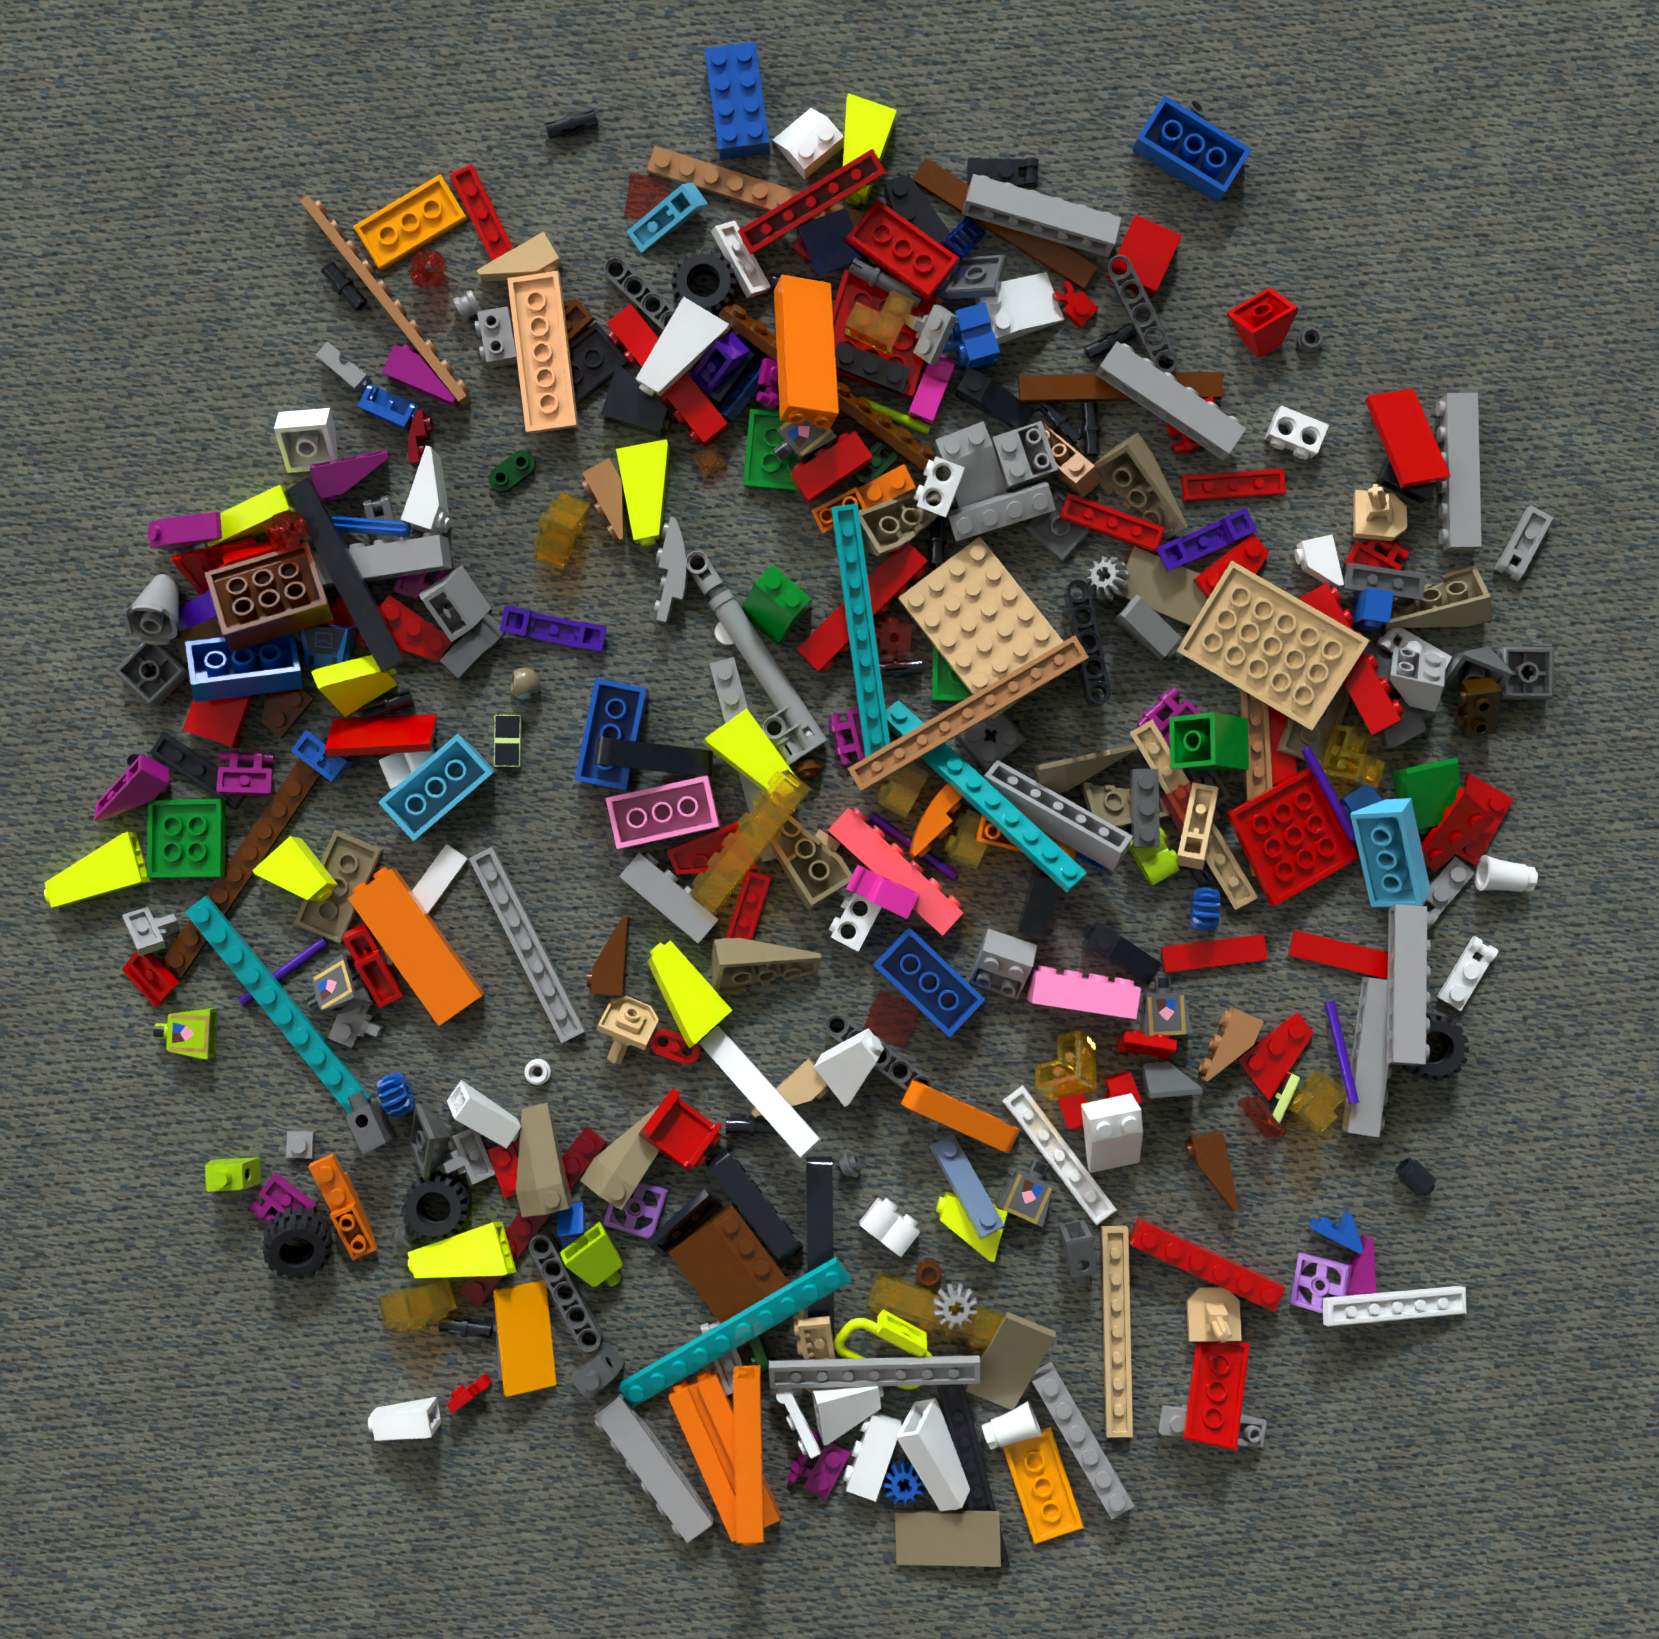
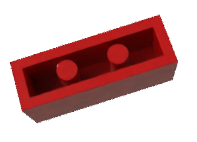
M856 431L850 435L848 432L842 434L835 440L836 444L831 448L823 447L814 454L815 458L807 464L803 461L792 469L794 473L791 474V481L808 505L872 463L873 456Z

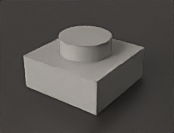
M287 1131L286 1158H314L315 1131Z

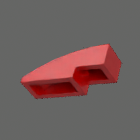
M363 923L345 932L342 940L355 961L354 966L379 1008L403 997L392 967L380 943L368 926Z

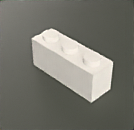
M875 1412L862 1421L860 1431L863 1432L861 1441H855L851 1456L855 1457L852 1466L847 1465L843 1476V1481H846L847 1492L876 1501L897 1442L896 1437L902 1427L900 1419Z

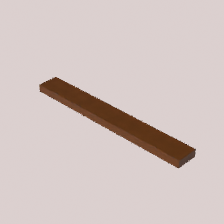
M925 158L912 178L913 181L920 188L962 213L969 185ZM966 216L1082 290L1085 289L1098 268L1061 243Z
M1222 372L1170 373L1176 377L1178 383L1197 391L1202 399L1213 397L1214 400H1221L1223 398ZM1095 374L1018 376L1019 403L1134 401Z

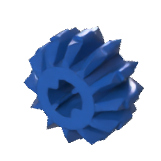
M1207 887L1195 888L1190 909V924L1192 928L1208 931L1215 930L1218 927L1221 908L1218 890Z
M400 1072L391 1073L377 1081L379 1099L390 1117H401L414 1109L415 1098L413 1091L403 1074Z
M902 1458L900 1460L901 1466L899 1467L895 1462L890 1463L892 1471L886 1470V1479L883 1480L882 1487L887 1488L885 1490L886 1497L893 1496L894 1504H897L902 1499L903 1505L906 1507L908 1499L916 1503L918 1501L916 1494L924 1495L925 1491L922 1487L924 1483L912 1463L910 1462L906 1466L905 1459ZM903 1479H908L909 1485L905 1483V1487H902L899 1480L904 1482Z

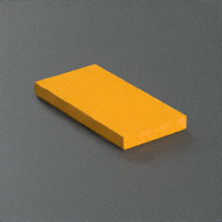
M440 174L353 227L381 272L468 219Z
M541 1280L493 1290L504 1395L508 1397L557 1385L546 1282Z
M1051 1426L1041 1429L1042 1437L1026 1439L1003 1447L1034 1544L1084 1528Z

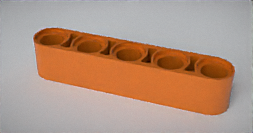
M913 1079L901 1102L902 1105L1006 1153H1010L1021 1131L1019 1128L1012 1127L995 1116Z

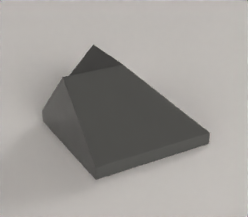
M1489 646L1452 655L1448 664L1442 693L1457 699V693L1460 692L1461 681L1493 677L1500 689H1502L1512 675V671Z
M1167 1060L1160 1063L1143 1064L1141 1088L1142 1093L1149 1098L1203 1094V1089Z
M415 1104L409 1145L423 1178H429L446 1158L450 1136L443 1121L423 1105Z

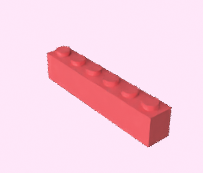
M848 808L828 831L872 872L919 893L912 909L943 936L963 914L959 909L962 904L952 895L947 898L940 892L943 887L934 878L928 881L921 874L924 869L914 860L909 863L902 856L905 852L895 843L890 846L883 839L886 834L876 825L871 828L864 821L867 817L859 809L855 808L852 811Z

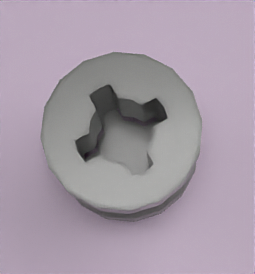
M472 290L467 291L466 295L461 298H453L464 322L469 321L471 316L478 315L477 312L482 311Z

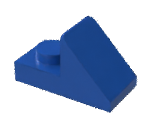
M584 1202L573 1203L569 1209L557 1211V1234L561 1236L562 1249H565L587 1232Z
M1345 1210L1337 1228H1335L1336 1223L1323 1216L1321 1220L1312 1218L1309 1224L1311 1229L1362 1254L1363 1247L1352 1214Z

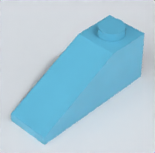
M693 182L682 184L626 232L639 251L643 253L696 215L708 203Z

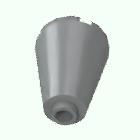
M166 574L155 576L126 611L124 625L131 635L134 632L141 637L140 641L152 645H165L170 643L171 639L176 638L179 631V583L175 578Z

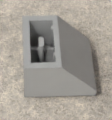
M1042 421L992 437L991 441L1007 491L1034 483L1058 471Z
M462 565L419 593L421 600L451 642L471 630L491 609Z
M1393 648L1389 679L1408 706L1433 712L1436 711L1444 688L1446 658L1436 654L1414 652L1408 648Z
M988 929L982 941L969 984L1017 1000L1032 970L1037 945Z

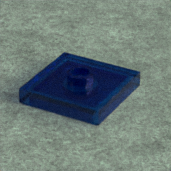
M847 208L798 227L816 277L849 265L853 262L854 258H857V260L865 258L864 254L846 242V237L854 228Z

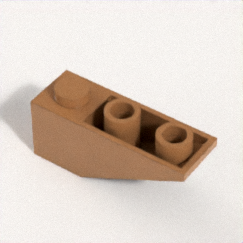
M1044 423L1043 427L1058 471L1054 473L1078 497L1084 498L1100 483L1096 467Z
M610 458L582 472L586 479L582 484L589 496L595 495L598 503L594 504L601 518L606 516L611 525L607 526V529L613 540L619 538L623 544L625 543L624 488L620 476Z
M1230 1007L1229 1011L1225 1010L1219 1021V1024L1222 1025L1218 1035L1214 1034L1210 1041L1209 1048L1212 1050L1208 1059L1203 1058L1198 1071L1201 1073L1199 1078L1208 1082L1251 1048L1264 1021Z

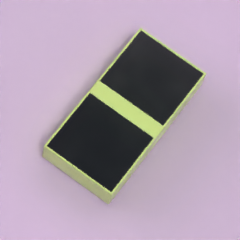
M495 715V767H521V715Z
M1289 1072L1286 1074L1264 1118L1277 1125L1280 1124L1300 1081V1077Z

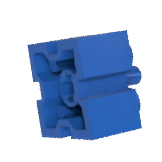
M985 302L956 310L954 315L958 318L950 334L951 341L946 343L942 354L959 350L956 353L959 367H964L966 372L969 367L977 371L996 365L1000 350L995 333L991 327V320Z

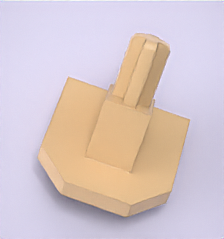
M1373 484V488L1368 489V491H1354V538L1393 541L1407 529V505L1394 493H1384L1383 487H1379L1378 484Z
M628 996L611 999L596 1029L613 1037L614 1041L607 1057L611 1063L621 1064L629 1045L645 1050L659 1020L650 1005Z
M1198 1287L1186 1301L1188 1341H1221L1222 1343H1226V1341H1242L1240 1300L1222 1287Z

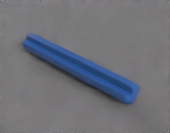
M330 516L339 532L399 537L411 535V524L402 521Z

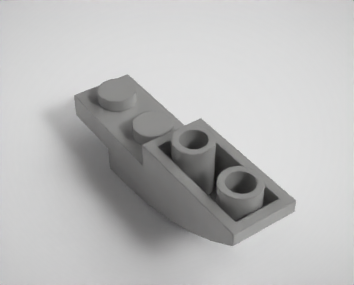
M670 517L669 524H664L662 538L665 539L663 549H658L656 555V563L659 564L660 571L668 573L667 576L663 575L661 578L659 590L663 591L661 601L656 600L653 615L657 616L656 620L658 623L666 625L669 623L674 600L684 602L688 579L686 547L677 520L673 517Z
M1182 1405V1407L1162 1406L1158 1432L1162 1435L1183 1437L1187 1405ZM1241 1414L1237 1445L1263 1447L1267 1421Z

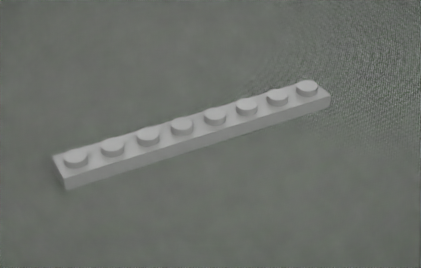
M734 657L709 664L725 724L745 709H748ZM739 773L762 861L776 859V855L756 821L757 817L775 807L773 799Z
M490 847L472 856L469 860L560 1042L563 1043L585 1032L586 1030L494 847Z
M941 1356L769 1361L770 1389L980 1384V1357Z

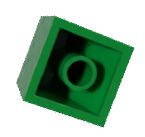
M771 564L754 583L741 608L749 620L778 645L812 608V600L776 566Z
M1217 712L1169 717L1170 769L1213 772L1249 770L1247 718Z
M1451 758L1391 771L1397 799L1411 798L1418 833L1429 832V827L1439 825L1444 817L1442 813L1447 806H1452L1457 798L1455 794L1460 788L1458 759Z

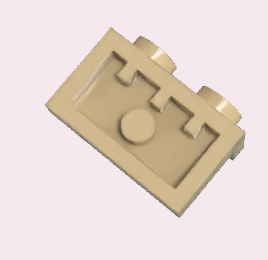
M804 1309L799 1311L798 1319L794 1320L795 1336H800V1339L797 1340L798 1355H803L804 1360L836 1359L830 1316L805 1318Z

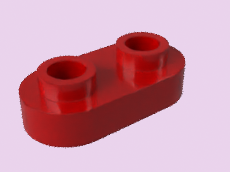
M659 1029L650 1038V1047L656 1054L683 1064L695 1062L701 1053L700 1045L697 1042L692 1046V1054H684L683 1048L687 1045L682 1034L669 1029ZM660 1037H666L668 1039L667 1046H661L659 1044Z

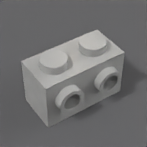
M508 306L477 312L479 321H475V328L478 337L482 336L483 346H479L482 361H486L490 368L517 364L512 314Z

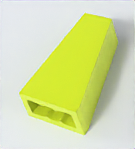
M848 93L843 166L872 148L875 150L880 161L882 160L896 121L897 110ZM873 183L848 197L845 201L852 205H859V203L866 205Z
M667 439L616 449L633 540L636 544L640 543L641 547L655 545V540L661 539L670 452Z
M278 485L222 512V539L205 543V545L211 547L251 536L255 537L300 520L286 493L287 489Z
M748 709L742 711L702 740L706 747L776 802L781 799L787 802L798 794L796 789L802 784Z
M136 832L122 833L44 882L46 887L44 890L45 899L51 908L67 906L150 882L149 878H147V870Z
M671 940L665 945L660 942L649 952L652 957L647 963L686 1045L691 1048L726 1017L732 1009Z
M493 1222L408 1252V1267L414 1278L499 1276L516 1273L503 1222Z

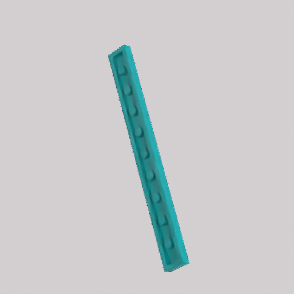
M858 504L831 507L866 758L890 744Z
M899 700L886 709L888 728L899 738L924 724ZM946 743L920 757L1065 892L1068 893L1086 876L1087 872Z
M204 896L184 913L346 1112L350 1114L354 1111L348 1097L362 1091L366 1100H368L370 1095L210 897Z
M834 1257L619 1383L618 1389L632 1407H635L851 1282V1277L837 1257Z

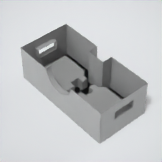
M326 342L316 356L361 394L372 380L350 361L345 365L341 364V353L329 342Z

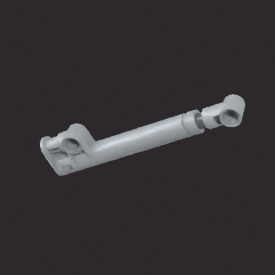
M693 551L686 558L687 569L702 593L710 597L709 606L713 612H716L720 623L777 708L778 712L764 721L763 731L787 765L790 766L819 747V745L824 744L827 738L739 603L735 601V597L730 589L724 590L722 587L724 582L712 566L707 555L701 551ZM697 558L705 561L704 567L700 570L691 568L692 561ZM772 722H777L782 727L781 732L776 736H772L767 732V727ZM785 746L788 747V749L790 750V752L792 753V755L789 754V752L787 751V749L785 748Z

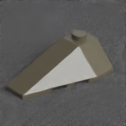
M1138 432L1119 443L1093 464L1096 467L1100 479L1099 484L1102 489L1109 495L1114 490L1125 499L1122 505L1128 510L1133 506L1143 513L1142 520L1164 527L1162 537L1165 539L1188 527L1153 453Z
M917 490L859 511L864 551L881 556L897 550L940 515L917 506L918 501L914 500ZM937 491L928 493L927 503L930 506L939 505L941 502L940 493Z
M1476 565L1452 571L1442 576L1444 582L1432 587V585L1427 583L1424 586L1423 599L1421 601L1402 598L1394 600L1390 623L1385 624V627H1468L1493 620L1491 597Z
M1137 744L1110 749L1101 753H1091L1074 759L1068 758L1038 765L1033 768L1035 780L1061 795V793L1071 790L1137 750Z
M777 805L756 818L759 827L794 890L808 911L828 900L849 884L852 873L843 859L836 852H832L819 838L814 837L804 829L797 820Z
M743 938L714 940L711 954L712 988L719 995L735 994L747 991L746 985L761 982L762 987L768 986L770 981L779 976H782L785 980H791L818 972L821 954Z
M548 1102L522 1109L516 1195L522 1217L545 1215L569 1209L573 1204Z
M656 1106L597 1155L580 1180L594 1193L620 1210L625 1208L660 1150L638 1135L659 1106Z

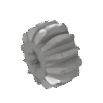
M1102 556L1101 563L1093 561L1094 569H1087V574L1090 577L1086 578L1085 581L1089 585L1091 594L1096 595L1099 600L1107 598L1113 601L1115 594L1122 596V588H1129L1126 580L1131 577L1126 571L1127 566L1123 562H1119L1116 557L1112 556L1109 560L1107 557Z
M948 1284L949 1292L946 1293L940 1289L938 1293L941 1298L933 1300V1303L938 1306L933 1310L934 1315L941 1316L939 1318L941 1325L948 1321V1328L951 1330L954 1328L955 1323H958L959 1329H964L962 1321L965 1320L967 1323L972 1324L973 1320L970 1315H977L978 1313L977 1309L972 1307L978 1303L977 1299L971 1297V1289L963 1292L962 1284H958L956 1290H953L952 1285ZM955 1302H959L961 1308L958 1307L956 1311H952L951 1306H954Z

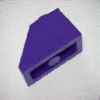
M731 332L714 341L691 376L709 394L738 368L750 350Z

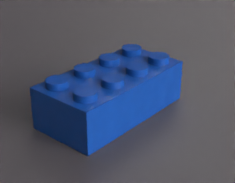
M755 41L704 48L720 160L770 153Z
M1165 95L1139 134L1132 151L1217 203L1221 201L1252 150Z
M294 633L231 652L224 637L185 642L190 682L195 702L303 688Z
M595 678L575 775L576 781L629 791L633 769L594 764L596 737L639 742L649 695L647 688Z
M907 927L873 963L891 983L949 1038L985 1001L968 982L910 927Z

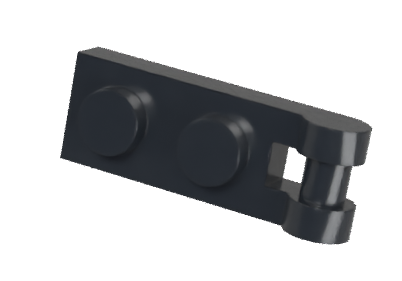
M968 158L967 184L970 185L973 174L987 176L999 182L1011 183L1016 187L1036 188L1038 187L1036 170L1039 168V159ZM1026 170V176L1018 177V171Z

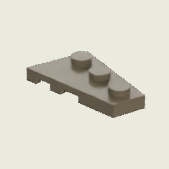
M1082 782L1080 786L1089 812L1118 828L1132 826L1131 789L1115 788L1114 785L1099 786L1092 785L1090 782ZM1159 791V820H1162L1169 816L1163 793Z

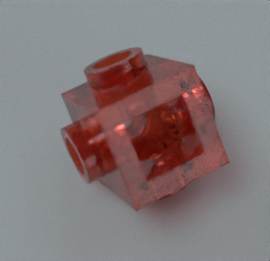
M428 249L424 254L419 250L409 261L413 266L407 272L411 275L410 277L413 282L421 288L424 287L428 290L432 285L437 288L447 277L444 274L448 268L445 265L446 260L435 250L432 252ZM426 263L434 269L433 272H429L426 269Z
M287 510L272 516L274 521L263 525L274 550L286 546L287 550L302 545L300 540L309 537L307 524L299 512L290 515Z
M885 617V621H877V627H874L877 648L881 649L883 654L897 655L898 650L910 651L912 625L910 623L900 622L898 617ZM894 633L893 637L889 639V635Z

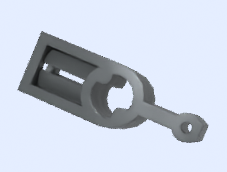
M486 614L440 661L458 679L463 680L491 651L492 647L506 632L500 631L501 625L492 616Z

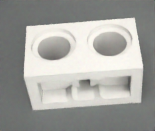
M1280 406L1274 414L1265 440L1270 441L1269 445L1279 450L1287 448L1294 451L1293 455L1300 459H1308V457L1312 459L1318 453L1329 425ZM1278 425L1286 426L1289 432L1288 435L1281 434L1278 430ZM1303 434L1311 437L1312 445H1307L1303 442Z
M936 456L934 462L929 460L923 474L928 476L924 486L919 485L914 500L918 501L917 506L947 517L965 467ZM946 466L950 469L951 476L947 481H939L936 478V471L939 467ZM931 491H937L941 495V502L937 506H930L927 503L926 498Z
M847 893L841 905V908L845 910L841 918L835 916L829 930L833 932L831 938L859 951L881 906L856 893H853V895ZM857 901H863L867 904V912L862 916H857L853 913L852 908ZM845 924H851L856 929L855 935L850 939L844 938L840 933L842 926Z

